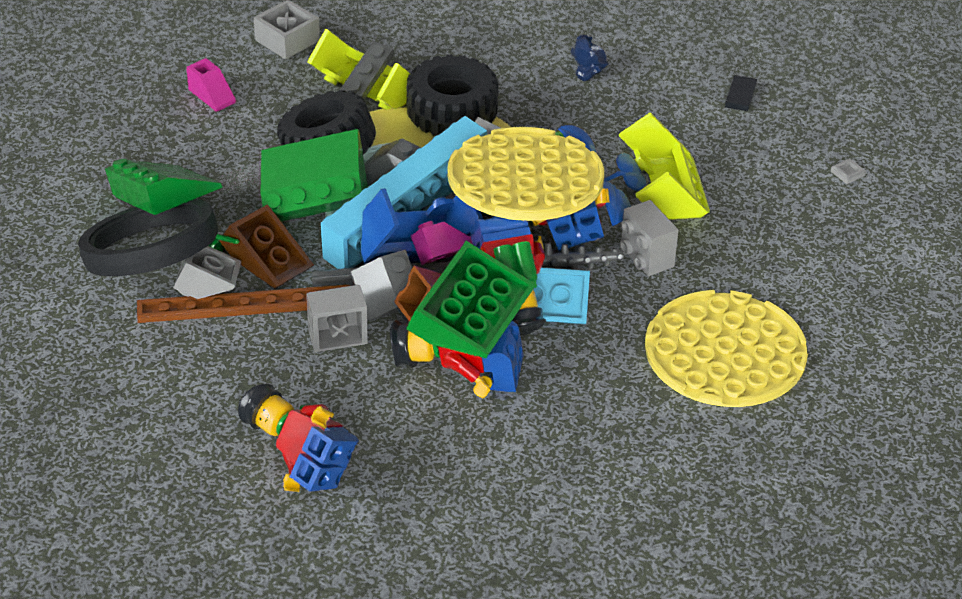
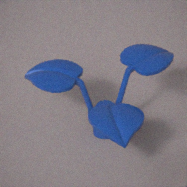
M565 125L558 128L565 138L570 135L585 143V147L588 150L596 152L591 138L581 128L573 125ZM621 153L616 158L620 171L604 178L603 188H608L610 203L605 205L612 226L623 221L624 209L631 207L624 192L616 189L615 185L608 181L623 175L626 185L632 190H641L647 183L645 177L641 174V169L637 162L626 153Z

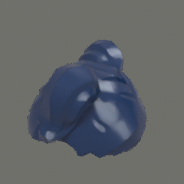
M584 34L577 37L570 54L575 57L579 65L576 70L579 80L587 81L596 74H599L609 63L604 50L591 42L592 37Z

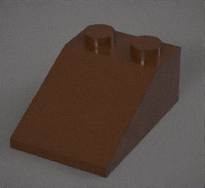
M268 204L229 225L223 235L238 239V244L219 240L231 257L241 261V266L274 289L314 266Z

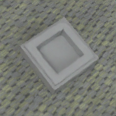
M850 158L831 167V172L846 184L866 175V170Z

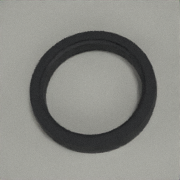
M193 199L156 215L137 207L121 211L90 227L80 237L78 245L81 259L90 273L110 277L128 276L161 269L195 255L214 241L218 234V227L211 205L206 201ZM171 224H193L182 232L155 243L129 249L104 250L116 241L140 231Z

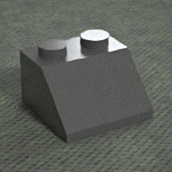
M406 250L379 257L350 272L354 285L361 286L367 305L368 321L401 311L394 300L399 291L404 290L406 287L408 275L412 270Z

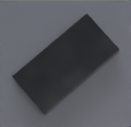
M734 75L725 107L748 112L757 85V79Z

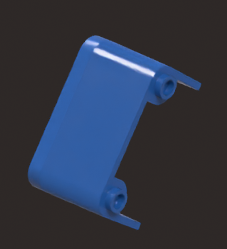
M386 188L380 189L362 212L361 256L364 264H367L379 257L406 250L410 263H421L411 239V235L419 230V225L429 221H433L434 224L445 222L470 236V230L477 219H484L479 210L463 202L457 195L453 199L441 197L434 200L427 211L394 212Z

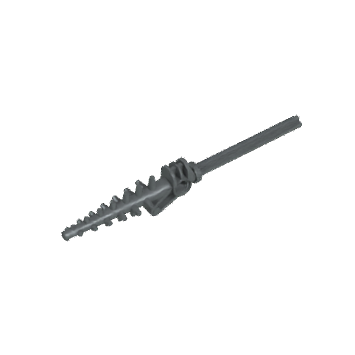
M545 243V259L541 268L561 269L564 266H571V270H577L578 265L587 264L588 269H593L594 263L604 262L605 265H610V261L623 260L624 255L623 250H618L617 248H612V251H601V247H596L595 251L585 252L583 245L579 246L578 252H569L567 244L562 245L561 253H552L551 243ZM452 260L435 261L424 265L421 263H411L412 268L413 266H418L442 274ZM359 267L312 271L313 286L353 283L350 272Z

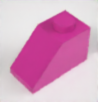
M433 221L423 223L418 226L419 230L411 235L422 265L455 256L466 241L472 244L471 237L445 222L434 224Z

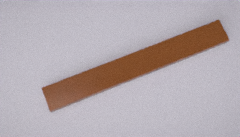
M350 285L215 294L200 299L185 296L137 300L138 323L307 311L306 293L348 287Z

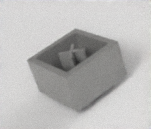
M286 0L254 17L255 41L282 58L288 59L319 42V18L294 2Z
M651 200L624 209L623 221L621 223L622 238L620 241V248L623 250V254L629 255L633 259L636 268L643 270L647 276L673 268L675 266L678 238L676 226Z
M360 285L306 293L308 331L314 352L368 344L367 305Z

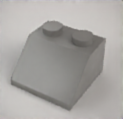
M207 246L200 252L182 261L173 288L184 296H191L196 299L233 290L241 261Z

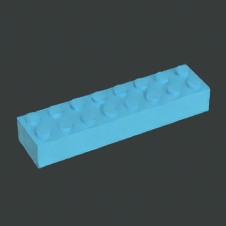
M464 116L459 121L452 123L440 135H436L424 147L417 149L405 161H401L390 172L382 175L370 187L363 189L359 195L346 202L339 210L327 216L321 222L323 259L337 269L354 268L363 261L361 256L362 212L380 189L386 188L394 212L421 211L422 208L432 204L434 200L451 194L453 190L449 185L447 176L450 156L454 150L460 149L463 146V142L471 137L487 135V130Z

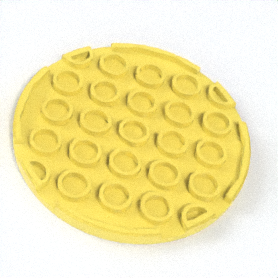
M508 127L492 130L491 134L482 137L476 135L463 142V146L458 150H454L450 156L447 176L453 192L469 206L501 218L533 221L570 215L591 204L602 191L604 166L596 152L588 150L585 147V143L570 135L565 138L555 135L554 130L544 128Z
M715 290L699 291L674 299L658 311L656 317L650 321L645 337L647 359L654 372L664 383L686 397L717 406H753L782 396L800 380L808 357L806 338L799 325L790 315L769 301L764 303L752 298L751 294L730 291V293H715Z

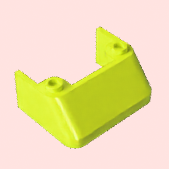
M325 29L308 63L325 75V81L335 86L338 82L344 85L364 53L349 47L332 32ZM397 63L394 64L393 68L387 65L367 97L379 102L378 107L381 109L389 110L393 108L396 110L407 104V78L410 73Z
M651 112L619 133V137L634 151L636 157L634 160L639 165L641 171L645 170L650 177L651 183L635 193L642 203L651 200L669 220L701 218L710 212L692 155Z

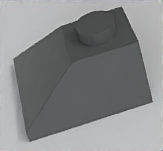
M403 138L382 146L364 164L368 186L370 187L382 175L390 172L401 161H405L421 147Z

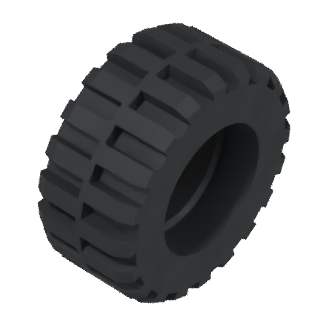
M446 55V57H433L432 60L427 59L421 65L418 64L407 78V114L417 128L420 127L425 133L430 132L432 136L440 135L452 123L459 121L464 116L474 122L479 117L493 123L498 112V79L492 69L483 62L479 63L478 59L475 58L469 59L463 55H459V57Z
M338 90L337 92L328 91L325 94L314 95L313 98H307L301 101L299 105H294L280 119L277 136L281 145L358 129L364 155L375 140L376 128L364 98L353 91Z

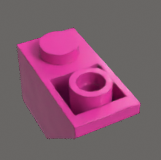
M207 58L186 67L189 91L214 111H220L236 103V99L220 68Z

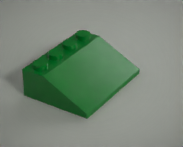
M358 129L261 150L262 206L264 207L268 204L281 222L339 210L346 202L359 195L363 189L368 188Z
M119 159L114 161L112 166L105 168L112 194L116 198L153 215L222 188L220 182L178 165Z
M466 241L419 304L406 329L429 344L487 358L536 284Z

